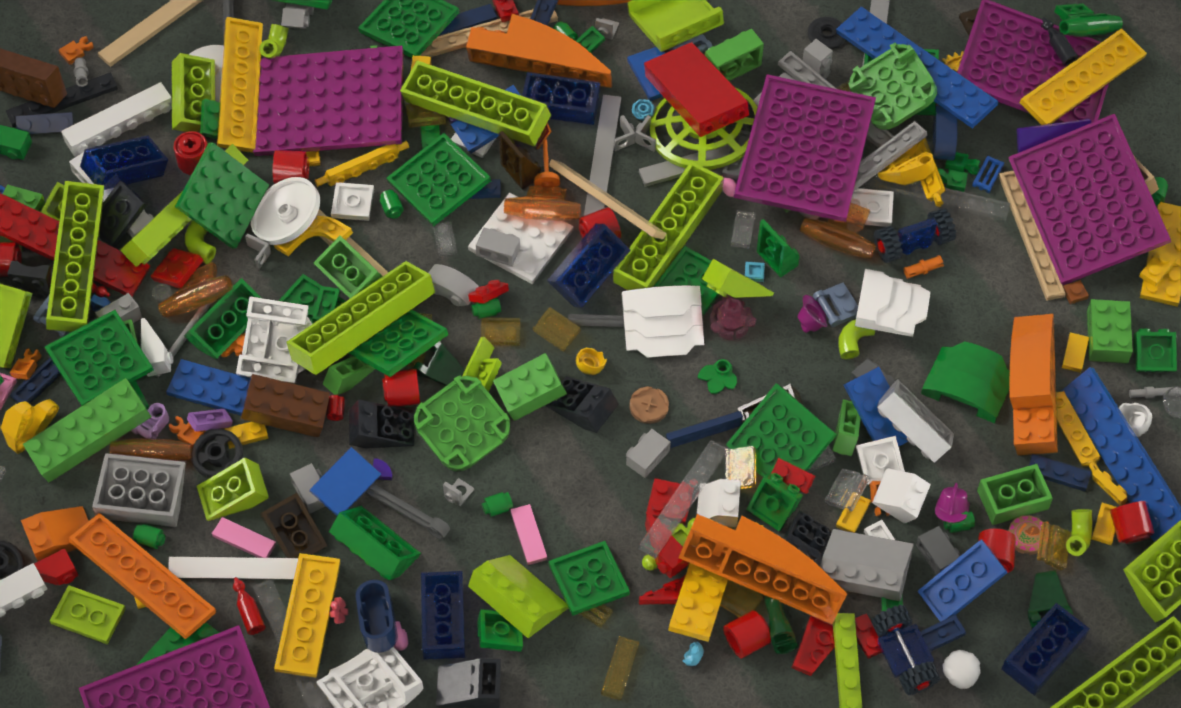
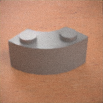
M287 3L286 7L283 8L281 26L301 29L309 27L310 15H313L314 7Z
M434 264L429 271L435 295L446 297L456 306L470 304L468 294L479 287L473 280L445 265Z

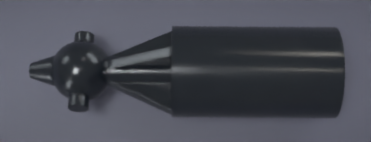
M1043 17L1041 27L1048 31L1050 45L1063 65H1070L1078 59V55L1064 34L1053 28L1054 23Z

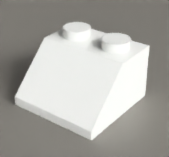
M886 469L872 503L899 521L907 523L918 517L931 484L916 474Z
M719 479L699 486L697 514L727 527H737L740 481Z

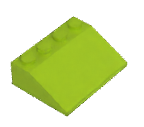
M1181 520L1123 569L1141 606L1155 623L1166 618L1181 604Z
M511 555L488 560L473 570L468 585L470 589L527 638H530L569 609L564 600Z

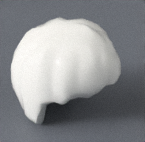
M1123 403L1119 406L1120 411L1137 437L1148 431L1153 417L1145 405Z
M964 650L953 651L944 660L943 673L953 686L959 689H967L978 680L981 673L980 662L973 653Z

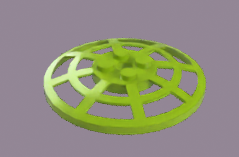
M736 88L752 106L756 115L758 107L746 93ZM665 98L655 108L654 115L651 117L650 137L656 139L655 149L670 163L687 168L692 161L708 170L730 165L745 155L749 139L743 146H740L734 139L740 133L743 124L753 125V118L745 117L736 121V127L730 134L725 131V126L700 137L681 115L672 116L675 111L673 107L669 109L666 118L656 120L658 112L668 102ZM682 122L683 130L677 135L671 123ZM665 124L667 132L672 139L666 147L660 143L655 131V127ZM689 135L699 139V144L689 143L683 139ZM718 135L722 138L718 142L706 144L707 139ZM678 144L684 148L698 151V161L681 158L671 153V151ZM727 144L735 151L722 158L706 160V151L718 149Z

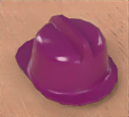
M804 295L803 307L798 313V319L801 322L803 332H815L822 327H827L825 312L818 301H815L809 295Z
M955 483L954 487L944 488L936 503V516L942 521L950 523L964 520L967 514L962 513L968 512L970 507L967 492L959 488L958 483Z

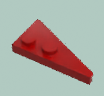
M686 575L664 584L663 588L653 592L651 590L643 596H639V605L676 604Z

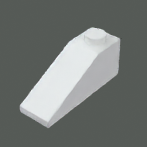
M142 318L141 350L154 369L147 376L171 372V364L173 363L171 352L167 351L147 320Z

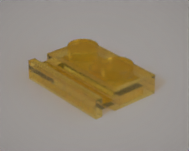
M551 307L539 319L537 325L532 328L534 332L563 352L581 331L579 326Z
M481 318V337H485L493 346H520V318Z
M754 446L726 449V480L740 481V488L756 487V448Z
M1047 521L1042 523L1037 560L1045 561V564L1061 571L1066 569L1068 559L1066 542L1070 538L1071 532L1056 525H1050Z
M728 580L720 606L741 617L752 610L755 611L762 602L763 596L752 589Z

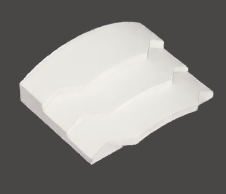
M865 269L855 326L913 337L915 325L926 320L930 292L922 288L921 285L903 282V279L889 277L884 272Z
M665 286L622 292L626 351L638 350L645 357L652 358L687 355L694 346L704 345L700 286Z
M250 297L246 315L248 322L242 355L239 354L236 374L244 377H251L252 374L295 383L297 374L304 371L305 368L292 361L286 342L312 325V322L307 317L309 306Z
M394 647L381 653L365 649L346 663L331 669L327 676L316 681L334 708H403L423 690L422 680Z

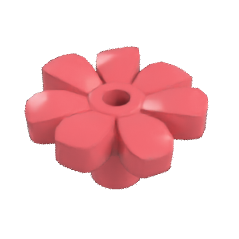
M336 597L331 602L330 617L334 618L335 624L344 623V615H348V608H345L346 603L341 597Z

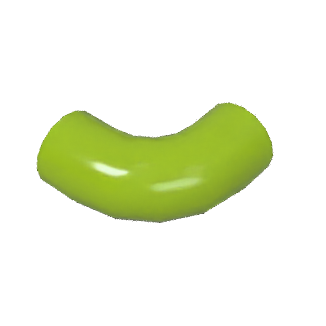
M271 24L268 39L261 43L259 49L265 58L272 59L282 53L289 28Z
M192 220L185 232V245L189 253L200 255L203 263L210 264L215 257L216 248L204 241L208 231Z
M856 319L849 322L842 329L839 336V352L841 358L845 360L859 356L858 340L860 338L875 335V330L855 326Z
M1090 509L1071 511L1072 531L1071 537L1066 542L1067 551L1071 555L1080 556L1090 546L1092 538V510Z

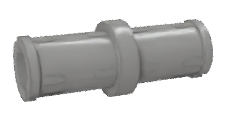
M77 58L74 61V76L76 77V84L84 87L88 84V68L86 67L85 59Z

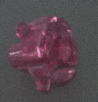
M727 294L726 297L722 296V301L713 306L709 322L713 332L718 333L719 337L731 341L734 330L744 326L736 331V338L741 339L748 333L749 327L755 326L756 318L752 316L749 307L744 309V301L734 299Z

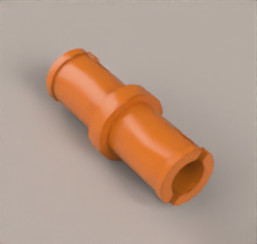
M938 255L925 261L920 260L919 263L904 267L903 270L906 278L909 279L922 273L923 275L928 274V271L944 267V264H941L943 260Z

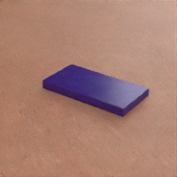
M1084 119L1017 128L1018 153L1091 123V120Z

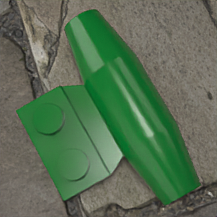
M1083 3L1056 5L1054 10L1062 19L1059 24V30L1064 35L1077 37L1105 35L1120 30L1123 25L1120 16L1104 13L1094 14Z

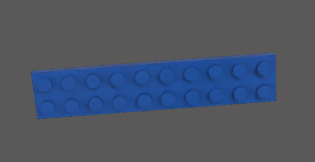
M860 7L836 29L838 35L873 59L891 49L889 45L893 43L910 45L936 84L937 96L934 102L972 129L998 105V100L863 7Z
M1089 367L1062 389L1061 392H1065L1091 441L1118 485L1127 492L1128 501L1130 503L1146 502L1154 529V534L1151 535V538L1155 542L1181 520V506L1095 369Z

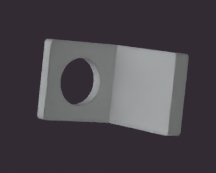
M596 18L595 28L605 38L612 40L619 22L605 18Z
M624 115L620 116V127L625 135L614 139V151L635 143V129L631 123H628ZM627 140L624 144L618 145L621 141Z
M647 115L645 120L636 127L635 143L655 152L656 139L645 135L651 123V116ZM643 139L649 141L651 145L646 144Z
M247 233L245 236L247 246L260 252L255 258L256 269L260 270L271 254L270 245L259 237H254Z
M458 478L453 485L447 482L443 484L444 497L449 502L461 506L474 491V488ZM458 486L466 488L467 491L463 496L462 492L456 489Z

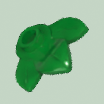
M725 359L718 360L714 365L704 366L698 373V379L708 381V390L711 394H718L725 387L733 390L737 384V377L732 373V365ZM724 368L726 371H720L719 369Z

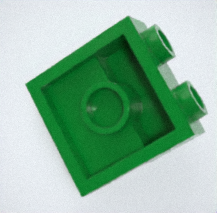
M1144 328L1138 329V332L1133 334L1136 372L1177 371L1176 332H1170V329H1158V332H1150V329Z
M769 473L763 477L746 510L777 531H781L791 513L797 508L803 494L799 492L800 489L796 485H788L783 482L781 475Z
M481 609L477 620L480 648L521 652L523 648L522 633L497 611Z

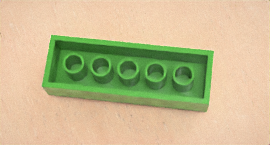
M125 378L23 443V446L41 475L49 483L152 416L133 386Z

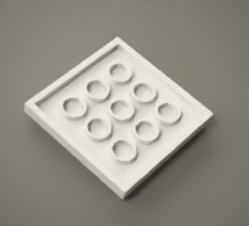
M509 193L483 227L496 229L499 232L519 237L520 250L513 266L489 259L486 260L533 284L572 233L573 226ZM483 227L468 246V250L475 254L476 243Z

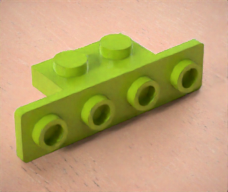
M480 337L462 376L478 378L489 392L502 362L498 358L490 359L494 346L485 337Z

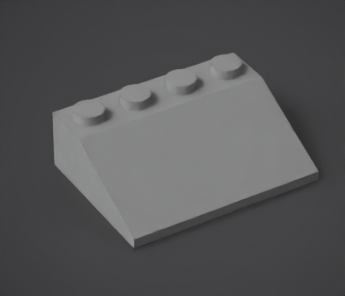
M105 453L92 506L95 516L101 513L108 520L176 527L181 508L186 463Z
M833 529L823 554L820 568L844 591L901 601L914 544Z

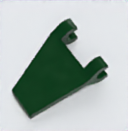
M441 342L428 349L435 352L428 367L421 362H416L413 368L417 370V376L429 378L445 386L454 381L455 377L462 376L465 371Z
M1056 570L1036 573L1028 610L1031 629L1040 627L1041 614L1060 611L1063 623L1071 622L1070 616H1073V612L1067 603Z

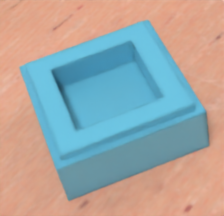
M746 262L745 276L755 282H764L765 263Z

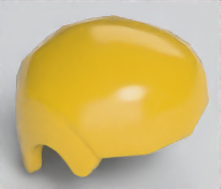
M586 347L581 349L576 356L578 369L587 375L599 374L607 362V359H604L603 352H597L593 348Z

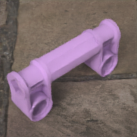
M161 403L152 404L148 409L152 417L131 430L133 433L143 436L148 443L153 442L169 422V415L165 406ZM162 413L161 416L155 417L157 414Z

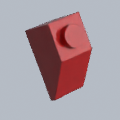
M65 548L34 563L43 581L60 586L71 583L78 577L75 566Z

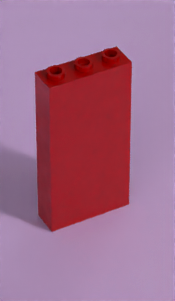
M692 42L644 63L646 78L700 137L749 116L748 101Z

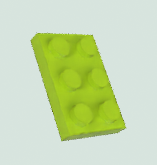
M68 585L50 619V623L108 645L126 608L125 605Z

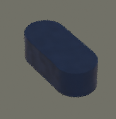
M936 104L935 115L933 116V158L954 161L957 147V117Z
M366 581L356 591L360 630L365 645L370 651L376 653L386 652L394 647L398 640L393 602L388 586L383 581Z

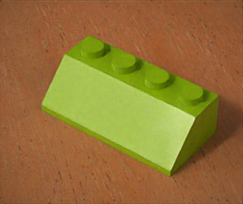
M180 53L172 61V130L196 132L200 131L202 101L204 99L215 101V60Z

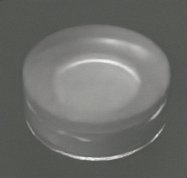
M158 284L153 288L152 295L156 302L166 303L171 299L172 291L170 286Z

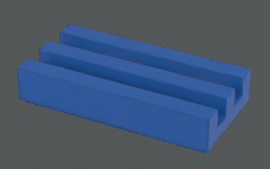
M987 156L972 186H977L980 190L984 189L987 193H990L999 173L1004 167V162ZM992 162V165L990 166L984 180L982 181V183L979 182L988 163ZM996 164L999 165L989 185H986Z

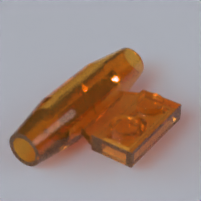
M535 185L529 186L527 196L505 198L504 214L533 220H576L581 217V204L566 200L567 189Z
M850 203L846 222L829 218L828 222L805 217L800 228L801 233L818 243L848 255L871 259L877 246L857 234L864 228L870 210L854 203Z
M214 262L196 269L180 291L159 303V312L166 318L200 308L233 289L232 281L227 275L216 277L217 266Z
M133 438L112 441L109 447V454L172 461L191 460L192 451L191 443L170 439Z

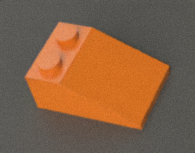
M83 506L40 512L21 520L38 562L64 548L67 553L77 549L69 542V537L89 522Z

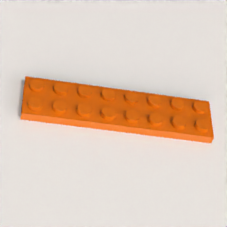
M98 513L69 537V542L184 639H187L216 613V609L101 513Z

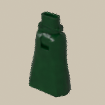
M764 595L769 615L770 638L776 654L789 653L798 648V644L790 623L786 618L784 603Z

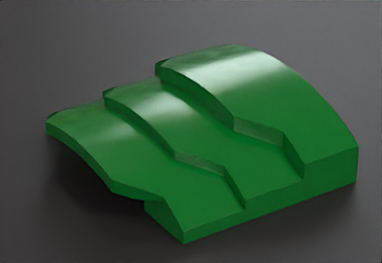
M962 342L953 347L942 346L923 385L921 394L937 401L944 395L978 409L977 417L995 423L1010 390V371L1007 369L1001 355L982 346L969 342Z

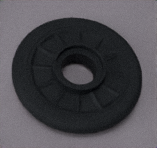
M820 17L812 21L808 27L807 33L810 41L813 42L817 39L830 49L841 46L846 40L837 34L836 29L842 22L836 18ZM828 30L831 31L832 34L824 35L823 31Z

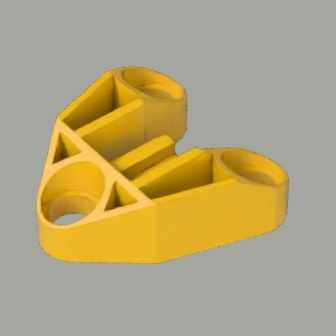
M917 143L877 173V175L884 181L901 185L923 180L935 168L933 155L925 152L911 158L918 148Z
M48 399L34 407L27 401H24L8 409L5 412L1 425V430L8 446L17 454L22 453L25 450L23 443L46 429L58 413L59 405L53 400Z

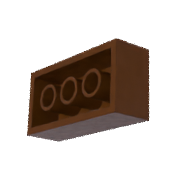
M0 48V91L53 108L67 95L58 66Z
M252 374L247 388L241 419L319 437L323 428L330 393Z

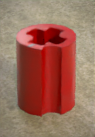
M338 395L329 396L327 406V418L329 420H343L344 397H339Z

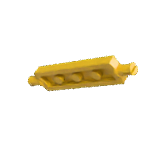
M926 137L918 142V148L911 158L925 152L931 153ZM935 164L933 172L925 179L920 180L926 198L931 202L934 200L935 205L940 207L943 205L941 194L946 190Z
M404 141L402 144L385 145L327 170L323 177L315 179V184L317 187L325 183L333 186L336 182L343 183L349 178L358 177L363 172L374 170L386 162H393L398 158L400 151L409 148V144L407 141Z
M1056 392L1057 423L1081 466H1089L1093 473L1099 469L1096 463L1100 460V455L1065 392Z

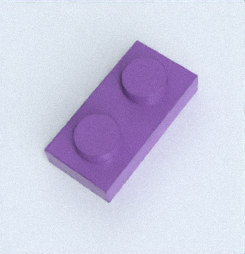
M225 409L188 413L187 417L194 431L231 427L233 422Z

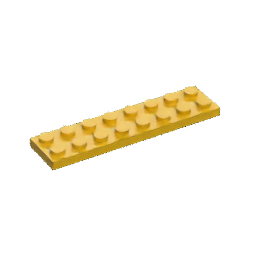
M227 17L225 20L217 146L220 148H228L234 144L239 151L253 153L255 149L261 62L259 49L262 43L263 23Z
M1121 28L1021 98L1019 103L1041 125L1052 124L1145 58L1147 53Z

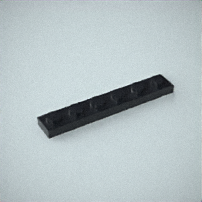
M111 72L88 80V84L84 87L74 85L66 88L67 95L55 108L30 101L6 110L12 127L17 126L16 116L52 114L118 90Z

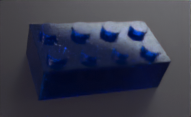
M527 72L522 96L546 104L551 114L549 119L594 125L600 98V82Z
M147 135L85 149L80 167L94 184L104 185V190L114 188L120 180L128 185L162 177L168 158Z
M595 223L547 281L573 307L582 308L629 253L630 249L605 224Z
M463 571L421 573L423 660L465 658Z
M1056 603L1009 654L1001 670L1035 696L1086 639L1090 628Z

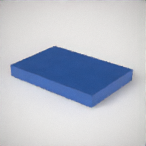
M657 47L627 57V61L649 101L663 97L645 76L644 63L665 54L664 51L660 52Z
M351 447L312 486L309 492L338 516L339 512L348 510L381 476V473Z

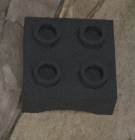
M11 261L7 274L12 287L33 293L32 296L39 299H46L50 294L52 280L50 266L29 267L22 265L18 261Z

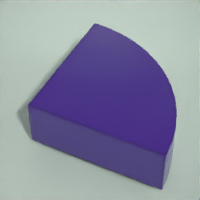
M374 458L373 467L381 473L377 480H392V472L389 465L380 459Z

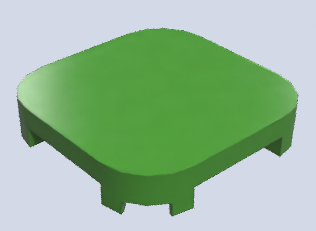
M893 43L889 45L891 49L861 68L857 65L852 70L850 83H848L851 91L876 97L870 121L876 128L887 130L898 126L928 107L937 96V87L933 78L910 45Z
M461 375L455 377L454 381L424 403L421 402L414 415V424L418 434L441 463L453 471H464L471 468L503 444L510 432V419L507 413L501 409L482 385V382L476 377Z

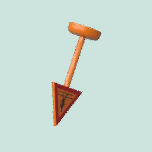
M548 122L537 141L536 149H539L543 144L544 172L537 174L534 178V185L539 189H554L560 185L559 175L549 172L547 137L552 131Z

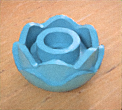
M639 99L632 106V113L638 120L644 121L647 115L651 117L654 115L655 106L649 100Z
M699 642L691 643L690 649L684 654L685 659L682 662L686 666H696L704 654L703 646Z

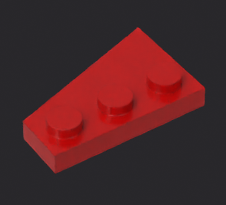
M810 615L792 665L793 669L809 676L815 672L835 647L833 624Z

